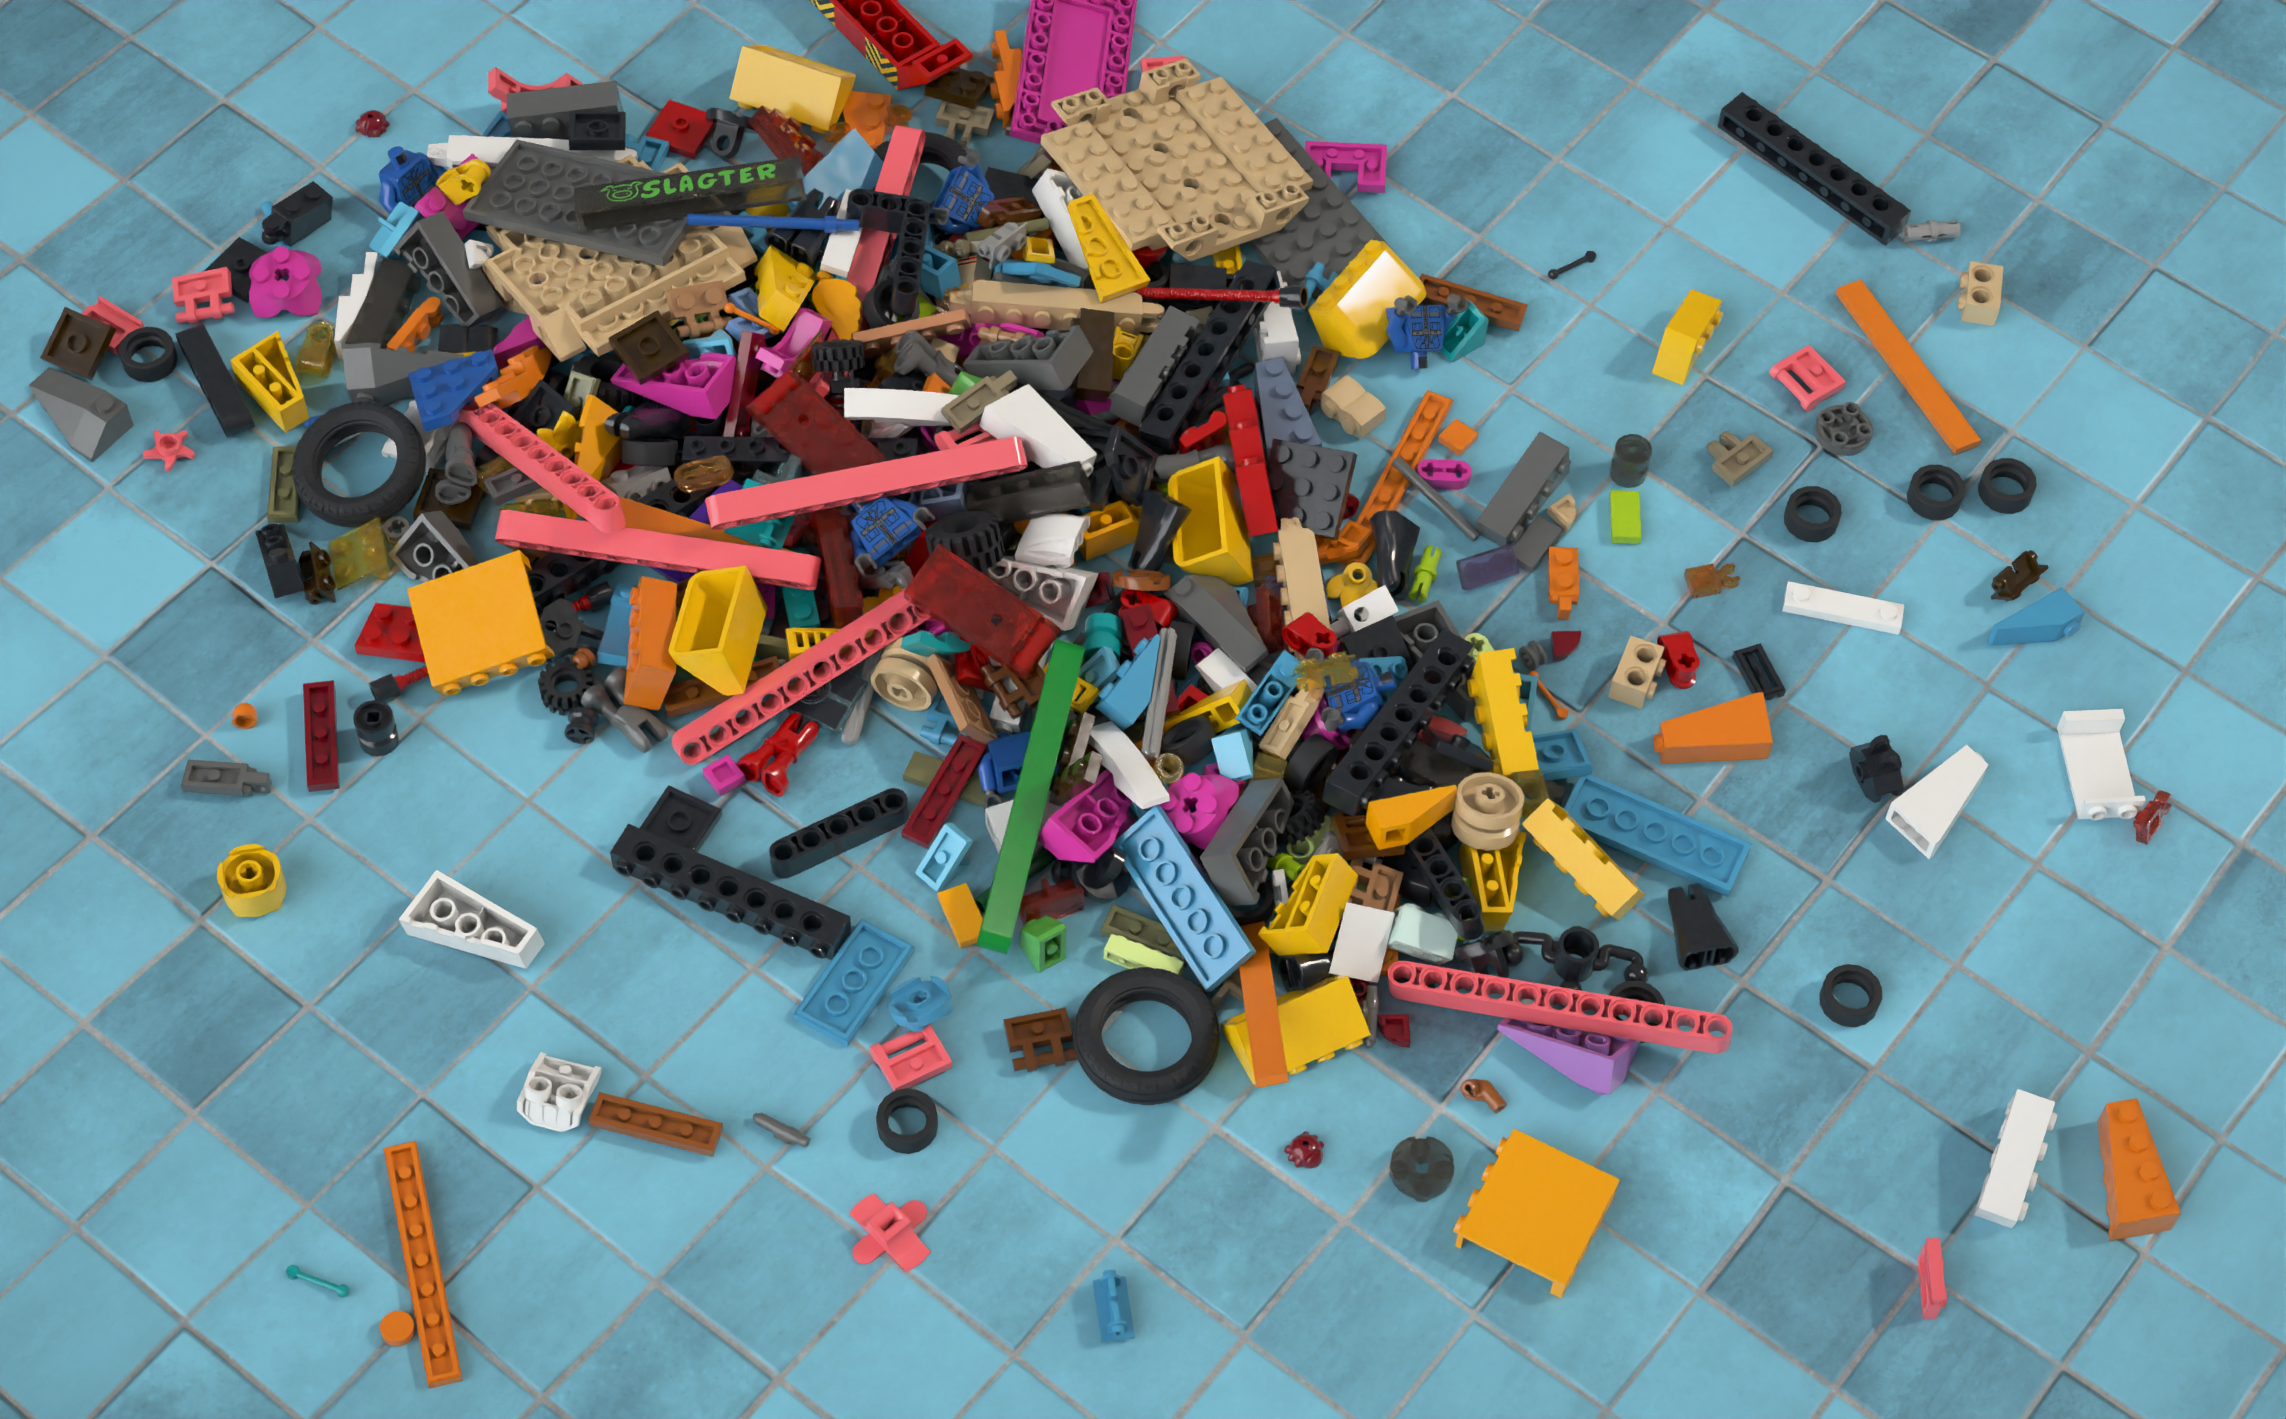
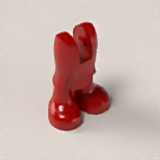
M794 712L783 721L771 737L764 740V744L760 748L741 757L736 765L743 772L747 781L757 782L761 777L765 789L769 793L781 797L789 787V780L786 774L792 763H797L799 756L815 741L820 731V725L809 721L800 733L796 734L801 726L803 716ZM773 756L775 760L766 767L768 761Z

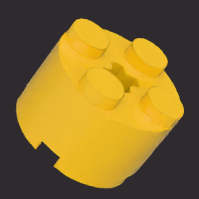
M245 844L231 850L223 863L221 860L218 865L217 880L225 903L235 916L259 917L281 908L286 895L287 884L276 854L271 853L264 846L258 844Z

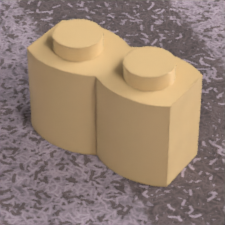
M1349 376L1343 377L1321 394V409L1327 417L1341 422L1343 430L1349 435L1352 434L1361 439L1385 421L1386 408L1382 402L1374 395L1366 392L1356 380Z

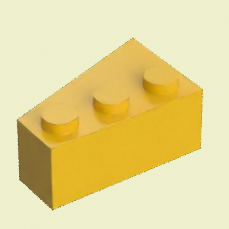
M770 244L754 269V275L758 276V281L755 284L756 289L760 291L757 297L759 317L784 332L816 281V273H814V270L809 265L797 262Z
M1693 289L1690 290L1665 328L1652 374L1680 385L1685 383L1699 354L1702 353L1706 341L1711 339L1714 329L1718 328L1722 320L1723 312L1719 311L1722 300Z
M279 331L230 359L236 381L285 433L309 418L304 395L291 366Z
M1518 832L1517 838L1511 845L1499 850L1487 851L1476 849L1463 842L1458 850L1462 876L1471 878L1470 891L1481 907L1485 926L1484 931H1502L1513 913L1518 885L1517 878L1527 832Z
M1338 853L1313 855L1291 886L1295 891L1285 905L1279 903L1275 909L1278 915L1268 929L1263 926L1258 935L1278 956L1328 953L1358 874Z

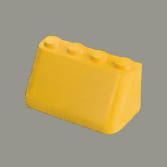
M762 44L742 46L729 99L738 101L737 105L739 107L750 110L756 107L762 109V114L774 118H777L778 115L787 117L788 123L802 126L805 123L812 126L811 130L827 134V131L834 130L854 86L856 75Z
M1370 240L1358 255L1349 262V265L1340 275L1333 280L1322 295L1317 298L1308 311L1324 348L1341 352L1340 356L1365 359L1376 354L1389 339L1386 332V327L1389 323L1386 308L1395 307L1394 301L1399 297L1405 299L1407 295L1416 299L1417 305H1419L1427 293L1423 282L1385 242Z
M1219 456L1177 471L1168 481V496L1188 506L1192 511L1172 540L1175 563L1184 572L1195 575L1217 576L1233 586L1254 581L1250 537L1237 476Z
M746 565L701 571L691 577L669 645V653L677 665L727 696L744 694L768 608Z
M1331 975L1303 991H1290L1276 998L1289 1075L1307 1069L1306 1063L1315 1059L1319 1063L1335 1056L1334 1051L1342 1047L1345 1050L1358 1047L1363 1044L1362 1038L1371 1035L1348 976ZM1242 1012L1221 1022L1220 1025L1251 1082L1256 1085L1246 1013Z

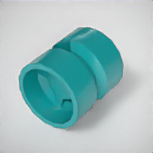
M1094 613L1088 616L1084 631L1085 642L1083 646L1085 650L1082 658L1084 663L1090 660L1103 646L1111 648L1120 663L1124 626L1119 617L1110 613Z

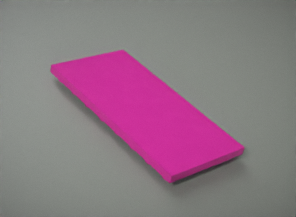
M1030 0L1010 137L1040 144L1043 134L1069 126L1051 107L1052 101L1098 87L1107 99L1125 93L1137 0Z

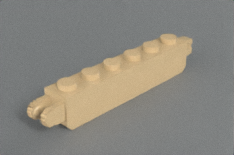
M987 280L973 282L972 290L951 291L949 300V311L964 308L970 316V323H1011L1027 328L1058 329L1063 331H1069L1072 318L1077 317L1081 308L1115 312L1114 332L1116 326H1119L1121 331L1137 336L1140 332H1153L1160 322L1158 318H1162L1165 312L1162 305L1142 302V296L1133 292L1100 303L1096 289Z
M1299 518L1281 519V530H1278V542L1273 543L1274 560H1279L1280 565H1276L1277 582H1283V588H1280L1281 605L1287 606V611H1284V626H1287L1305 612H1310L1318 621L1331 630L1315 534L1308 528H1302ZM1288 646L1289 652H1294L1295 658L1306 665L1308 660ZM1323 668L1316 672H1310L1307 669L1299 681L1300 687L1309 679L1317 682L1325 690L1320 673L1324 671Z

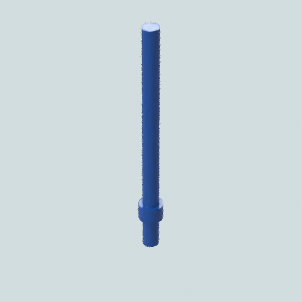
M687 213V225L824 230V233H836V230L859 231V220L837 219L836 216L798 218Z

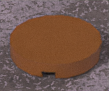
M1133 569L1129 570V575H1123V570H1116L1112 573V585L1116 587L1145 591L1170 589L1171 576L1168 574L1164 576V574L1158 571Z

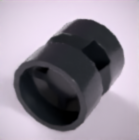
M377 700L361 704L353 715L360 747L368 755L376 757L391 753L399 742L392 709L388 704Z

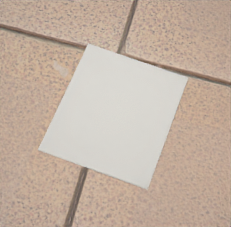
M1346 902L1329 973L1378 983L1395 913Z

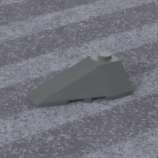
M378 343L342 345L346 387L354 403L369 401L385 405L413 396L408 373L415 372L420 368H429L445 363L448 360L464 357L463 354L427 350L424 354L408 352V347L398 346V351L381 349V344Z
M49 367L29 384L30 390L43 409L48 412L57 429L62 432L71 449L91 462H94L134 426L127 404L106 390Z
M441 510L421 513L388 554L408 577L423 583L480 564L461 532Z
M1186 575L1164 593L1167 600L1173 602L1178 608L1176 617L1180 621L1195 624V632L1216 649L1222 650L1245 672H1248L1269 654L1236 590L1220 577Z

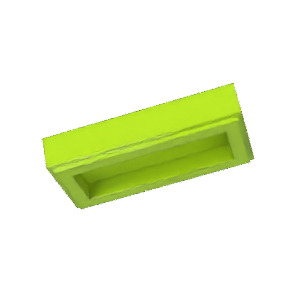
M1610 490L1611 543L1640 544L1639 491Z

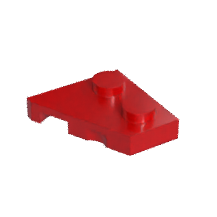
M960 632L958 634L960 639L971 646L970 650L954 655L957 682L993 693L994 691L989 690L985 685V678L980 672L981 668L988 664L993 668L980 637Z

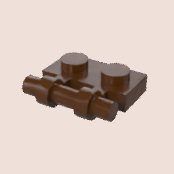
M1023 641L997 657L1002 668L995 672L991 665L988 664L980 670L985 678V685L989 690L994 691L1000 700V707L1004 712L1007 711L1013 720L1023 714L1017 705L1023 699L1030 708L1038 704L1045 678V673L1037 661H1035L1028 673L1020 671L1013 665L1012 662L1025 645ZM1008 678L1012 680L1017 688L1011 693L1008 692L1003 684Z
M1066 1008L1003 1019L1010 1053L1023 1051L1024 1057L1012 1059L1014 1072L1020 1070H1027V1072L1037 1071V1067L1055 1064V1067L1064 1066L1067 1061L1077 1060L1074 1047L1067 1049L1062 1047V1043L1072 1041L1073 1037ZM1051 1045L1052 1052L1035 1055L1033 1048Z

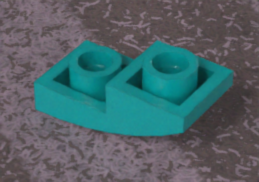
M918 631L915 634L903 637L901 648L926 657H930L934 653L941 657H947L968 651L971 645L961 640L959 635L952 632H944L941 635L934 636L927 631Z

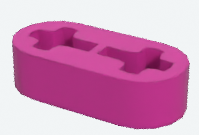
M1426 459L1421 461L1417 467V473L1434 489L1459 490L1466 488L1470 483L1472 470L1464 461ZM1426 471H1431L1433 476H1427ZM1456 472L1460 473V478L1456 477Z

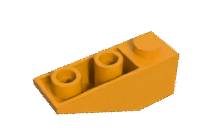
M1457 786L1438 787L1368 802L1365 824L1378 850L1410 843L1454 810Z

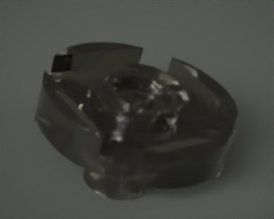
M1416 1136L1408 1137L1401 1141L1392 1152L1389 1176L1400 1192L1414 1198L1418 1202H1427L1431 1198L1443 1194L1451 1185L1454 1175L1453 1155L1443 1142L1434 1137L1426 1136V1139H1415ZM1427 1163L1429 1165L1428 1172H1417L1414 1164L1422 1165Z

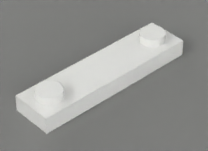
M1788 581L1782 611L1899 635L1902 626L1904 604Z

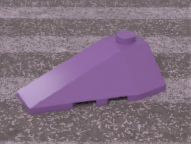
M1509 1018L1502 1020L1497 1028L1498 1031L1580 1086L1589 1088L1594 1093L1600 1095H1610L1623 1084L1640 1042L1632 1039Z

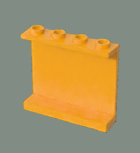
M520 550L407 589L431 685L441 695H455L460 693L462 688L471 685L481 686L487 684L491 678L500 675L510 676L517 673L520 668L539 666L547 661L546 659L555 657L554 651L546 645L527 571L531 570L530 562Z
M1513 1129L1508 1139L1505 1137L1501 1139L1495 1155L1499 1156L1495 1164L1489 1162L1481 1178L1485 1182L1481 1190L1474 1189L1467 1206L1471 1207L1467 1216L1461 1214L1454 1227L1453 1232L1457 1234L1455 1246L1461 1249L1467 1239L1552 1281L1550 1293L1562 1299L1616 1194L1620 1179Z

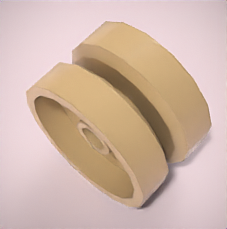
M899 637L885 647L881 655L882 660L878 662L871 675V685L884 700L896 707L910 711L928 709L939 687L926 661L928 657L902 649L903 637Z
M1475 773L1464 778L1459 783L1451 823L1454 835L1461 842L1481 850H1499L1511 845L1518 835L1524 803V795L1521 788L1513 780L1495 773Z

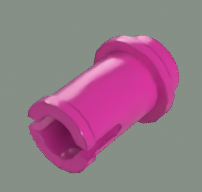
M1206 640L1204 642H1197L1191 648V658L1198 664L1216 648Z

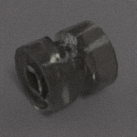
M1628 434L1617 440L1610 466V476L1617 485L1625 488H1634L1645 481L1652 455V446L1646 438L1636 434Z

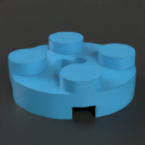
M930 976L931 981H921L920 977H916L897 986L890 995L892 1001L888 1002V1009L893 1021L900 1026L909 1027L911 1032H920L927 1025L950 1014L953 1010L952 996L948 984L943 979Z

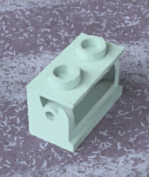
M1404 904L1393 910L1395 916L1387 948L1437 965L1444 964L1453 959L1458 934L1446 915L1439 913L1431 915L1423 912L1422 908L1415 904Z

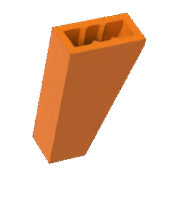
M1757 692L1660 723L1658 734L1653 736L1654 752H1659L1661 764L1768 759L1773 745L1763 692Z

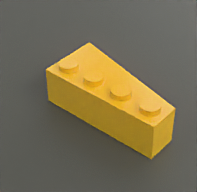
M1509 648L1479 653L1471 678L1467 680L1469 696L1475 699L1474 713L1476 722L1481 724L1483 728V748L1485 751H1489L1490 758L1494 761L1490 773L1503 775L1513 780L1518 786L1534 783L1539 772L1532 732L1530 730L1525 731L1528 725L1526 703H1519L1520 686H1522L1520 673L1513 674L1512 662L1516 659L1515 649Z
M1549 798L1522 823L1533 835V842L1544 853L1548 851L1555 858L1553 863L1565 875L1569 872L1576 879L1573 884L1585 896L1590 894L1597 901L1594 906L1605 918L1611 915L1615 919L1620 920L1645 896L1642 890L1567 811Z

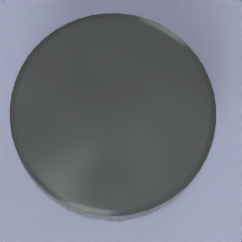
M1847 402L1844 405H1834L1820 411L1814 432L1819 444L1827 451L1837 455L1850 456L1858 454L1868 447L1872 438L1873 427L1867 415L1860 411L1858 404Z

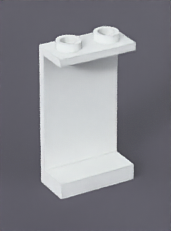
M2123 709L2064 711L2059 721L2057 731L2078 819H2091L2094 821L2119 817L2121 819H2131L2139 816L2146 801L2145 796H2135L2120 736V729L2125 721Z

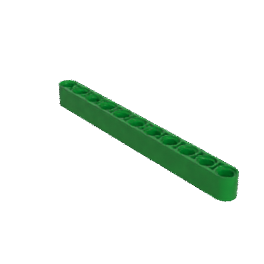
M1059 639L1054 641L976 944L977 947L1003 954L1008 953L1085 650L1084 646Z

